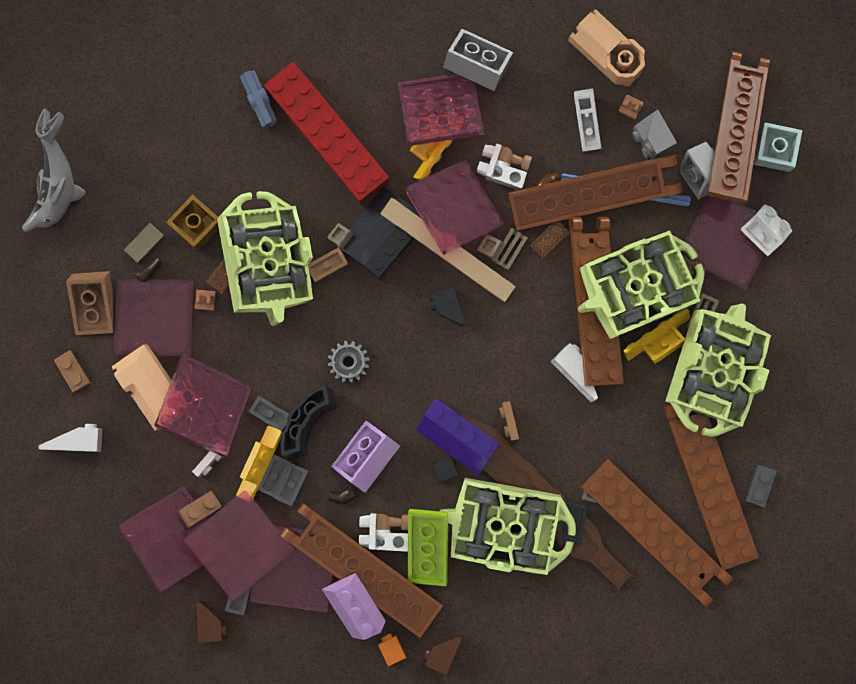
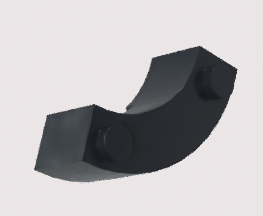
M328 386L319 387L305 395V398L297 406H294L290 412L281 437V453L283 457L291 460L308 455L307 443L313 426L324 414L336 409L334 392Z

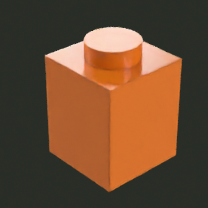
M390 633L380 638L381 642L378 643V646L388 666L406 658L397 635L392 636Z

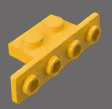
M455 116L446 130L434 120H430L410 149V152L423 161L413 176L416 180L422 181L430 175V169L441 159V153L445 148L449 147L454 134L461 130L462 123L465 120L462 116Z
M685 308L677 311L672 318L661 322L653 331L645 333L635 343H630L624 350L626 359L629 361L644 351L656 364L684 344L685 338L676 328L690 319L689 310Z
M267 426L261 442L255 443L240 475L243 481L236 496L247 502H252L282 437V431Z

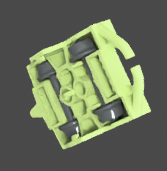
M249 192L235 198L217 218L234 313L266 312L270 324L276 326L284 320V309L307 303L313 299L308 265L313 258L309 237H302L296 206L289 205L269 192H257V199L268 200L271 208L242 211L241 205L245 201L252 200V194ZM262 244L268 247V252L262 250ZM292 247L294 248L296 261L291 258L290 248ZM265 263L271 265L272 271H268L265 268Z
M670 231L649 239H642L614 253L589 262L580 268L589 299L578 307V311L580 313L594 311L609 338L612 339L700 302L699 296L704 281L702 264L694 266L696 277L692 279L680 251L686 252L691 260L697 258L698 255L693 247L673 236ZM632 252L633 262L629 263L623 256L624 254ZM648 276L652 278L653 284L649 283ZM631 283L635 284L636 291L631 288ZM652 305L659 314L649 318L648 307Z
M744 304L730 306L726 314L703 309L693 312L665 402L672 405L687 429L697 432L699 427L690 420L689 413L691 411L717 419V426L715 428L702 429L701 435L714 437L738 427H743L753 396L764 390L769 370L763 368L771 335L745 321L746 306ZM722 355H724L726 359L724 364L721 362ZM748 370L745 382L743 383L745 372ZM716 373L720 376L719 382L715 379Z
M465 478L456 508L441 509L439 511L448 512V523L452 525L451 557L482 563L490 569L505 572L520 570L548 575V572L567 558L574 545V542L566 541L563 550L559 552L553 550L558 521L566 522L568 535L575 536L576 534L574 518L561 495ZM502 494L510 495L509 499L515 500L516 497L520 498L517 503L504 501ZM493 521H500L502 526L500 529L495 530L491 527V523ZM514 524L520 525V532L513 533L510 530L511 526ZM495 550L509 552L510 560L494 558L492 555Z

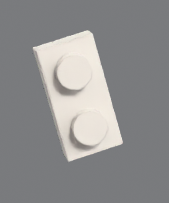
M217 442L192 472L197 477L206 476L212 470V463L215 460L218 462L225 455L224 450L226 447L222 443Z

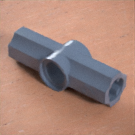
M255 70L243 73L240 76L242 84L246 89L248 100L253 111L256 112L262 128L273 126L277 123L276 116Z

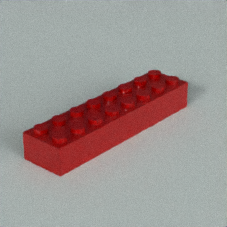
M294 62L264 85L267 93L360 205L390 182L389 176Z

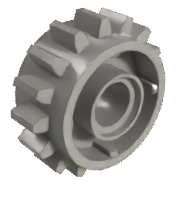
M344 341L343 346L338 343V349H331L333 356L329 355L328 358L332 362L328 363V366L333 367L330 371L331 374L337 373L336 379L342 377V382L345 383L346 379H349L353 383V378L360 380V374L366 375L364 368H369V365L365 363L370 359L369 357H364L367 351H361V344L356 347L354 341H352L351 345ZM352 357L354 364L351 367L344 366L343 361L345 358Z

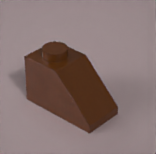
M204 601L197 602L198 643L223 641L224 636H227V624H224V620Z
M456 635L434 644L431 650L427 648L423 660H426L425 666L447 675L462 636Z

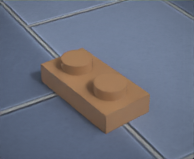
M338 247L309 263L308 269L314 282L317 283L349 264Z
M71 350L54 359L73 393L91 383Z
M510 401L503 402L499 411L501 419L505 418L507 426H504L506 438L510 437V441L517 440L519 436Z
M210 491L180 509L178 513L189 528L222 506L213 492Z

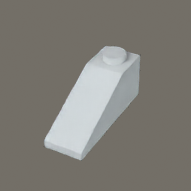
M592 88L574 91L582 151L601 149L594 90Z
M569 343L550 362L590 402H593L598 396L594 386L584 385L581 350L576 345Z
M85 424V428L78 427L39 445V449L101 452L102 429L97 428V424Z

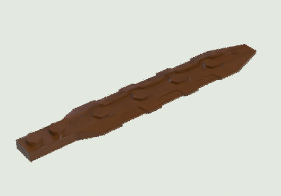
M462 414L464 418L500 443V446L483 468V471H486L498 484L561 495L564 503L568 506L566 497L557 488L554 489L529 461L524 460L496 429ZM586 518L582 544L574 543L569 555L573 558L591 562L617 589H620L632 575L604 548L598 528ZM561 520L557 522L555 539L564 548L566 542L562 541L565 522Z

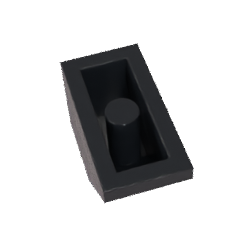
M453 287L431 294L432 299L429 300L432 311L436 310L438 315L460 326L465 325Z

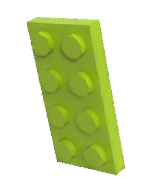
M409 509L408 580L411 583L447 586L448 512Z

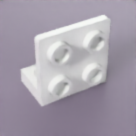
M766 204L740 229L767 256L779 247L792 232L789 223L781 220L777 216L776 211Z

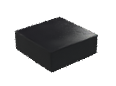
M451 457L433 464L440 482L458 475Z

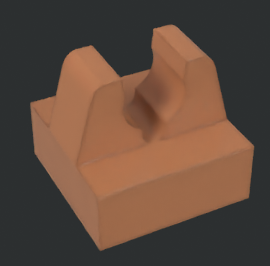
M626 95L618 113L635 121L644 102Z
M196 290L194 309L215 311L216 291Z

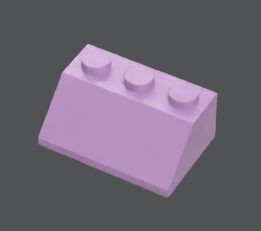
M365 421L331 467L366 493L400 445L368 421Z
M356 573L322 589L352 638L365 640L381 633L385 619Z

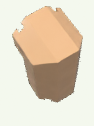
M596 9L576 27L577 33L574 34L572 32L569 36L568 41L614 84L629 87L640 76L645 66V50L634 39H627Z
M142 345L112 366L113 370H117L114 373L116 379L126 392L131 391L133 393L130 396L135 400L155 431L162 429L164 423L167 425L171 424L184 415L185 411L190 409L148 345Z

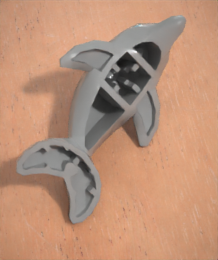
M46 108L41 112L36 124V134L41 140L44 152V169H41L38 173V200L32 213L22 226L24 232L31 231L36 227H50L59 222L70 202L79 200L85 195V190L74 184L70 165L55 140L62 127L64 116L57 112L50 119V112Z

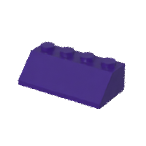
M439 399L434 400L416 431L477 475L481 473L500 446L498 441Z

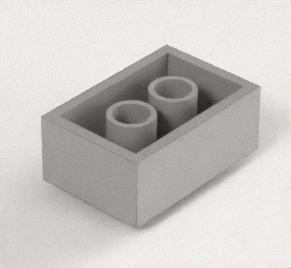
M461 29L448 50L443 68L495 91L508 68L513 52Z

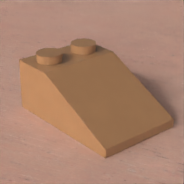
M110 271L71 274L66 284L75 334L113 333V289Z

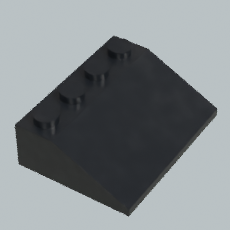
M385 187L381 189L351 225L349 230L354 235L343 249L340 248L378 280H381L414 240L412 236L380 214L390 198L395 199L428 223V218Z

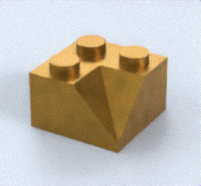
M194 195L166 222L175 233L197 252L219 231L218 216Z

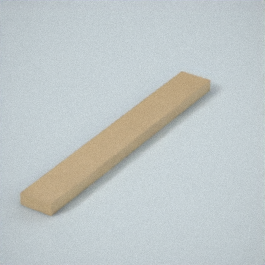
M390 198L380 214L501 301L505 302L516 287L395 199Z

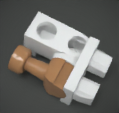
M497 143L496 146L485 145L482 156L491 158L490 164L480 161L477 173L486 176V180L511 187L516 191L522 190L527 175L525 171H528L532 157L525 155L522 158L512 154L508 147ZM511 163L521 165V169L525 171L512 168L510 165Z
M376 513L361 516L359 527H370L369 535H359V545L369 547V549L408 552V533H390L391 527L401 526L402 530H408V515H402V518H394L386 514Z

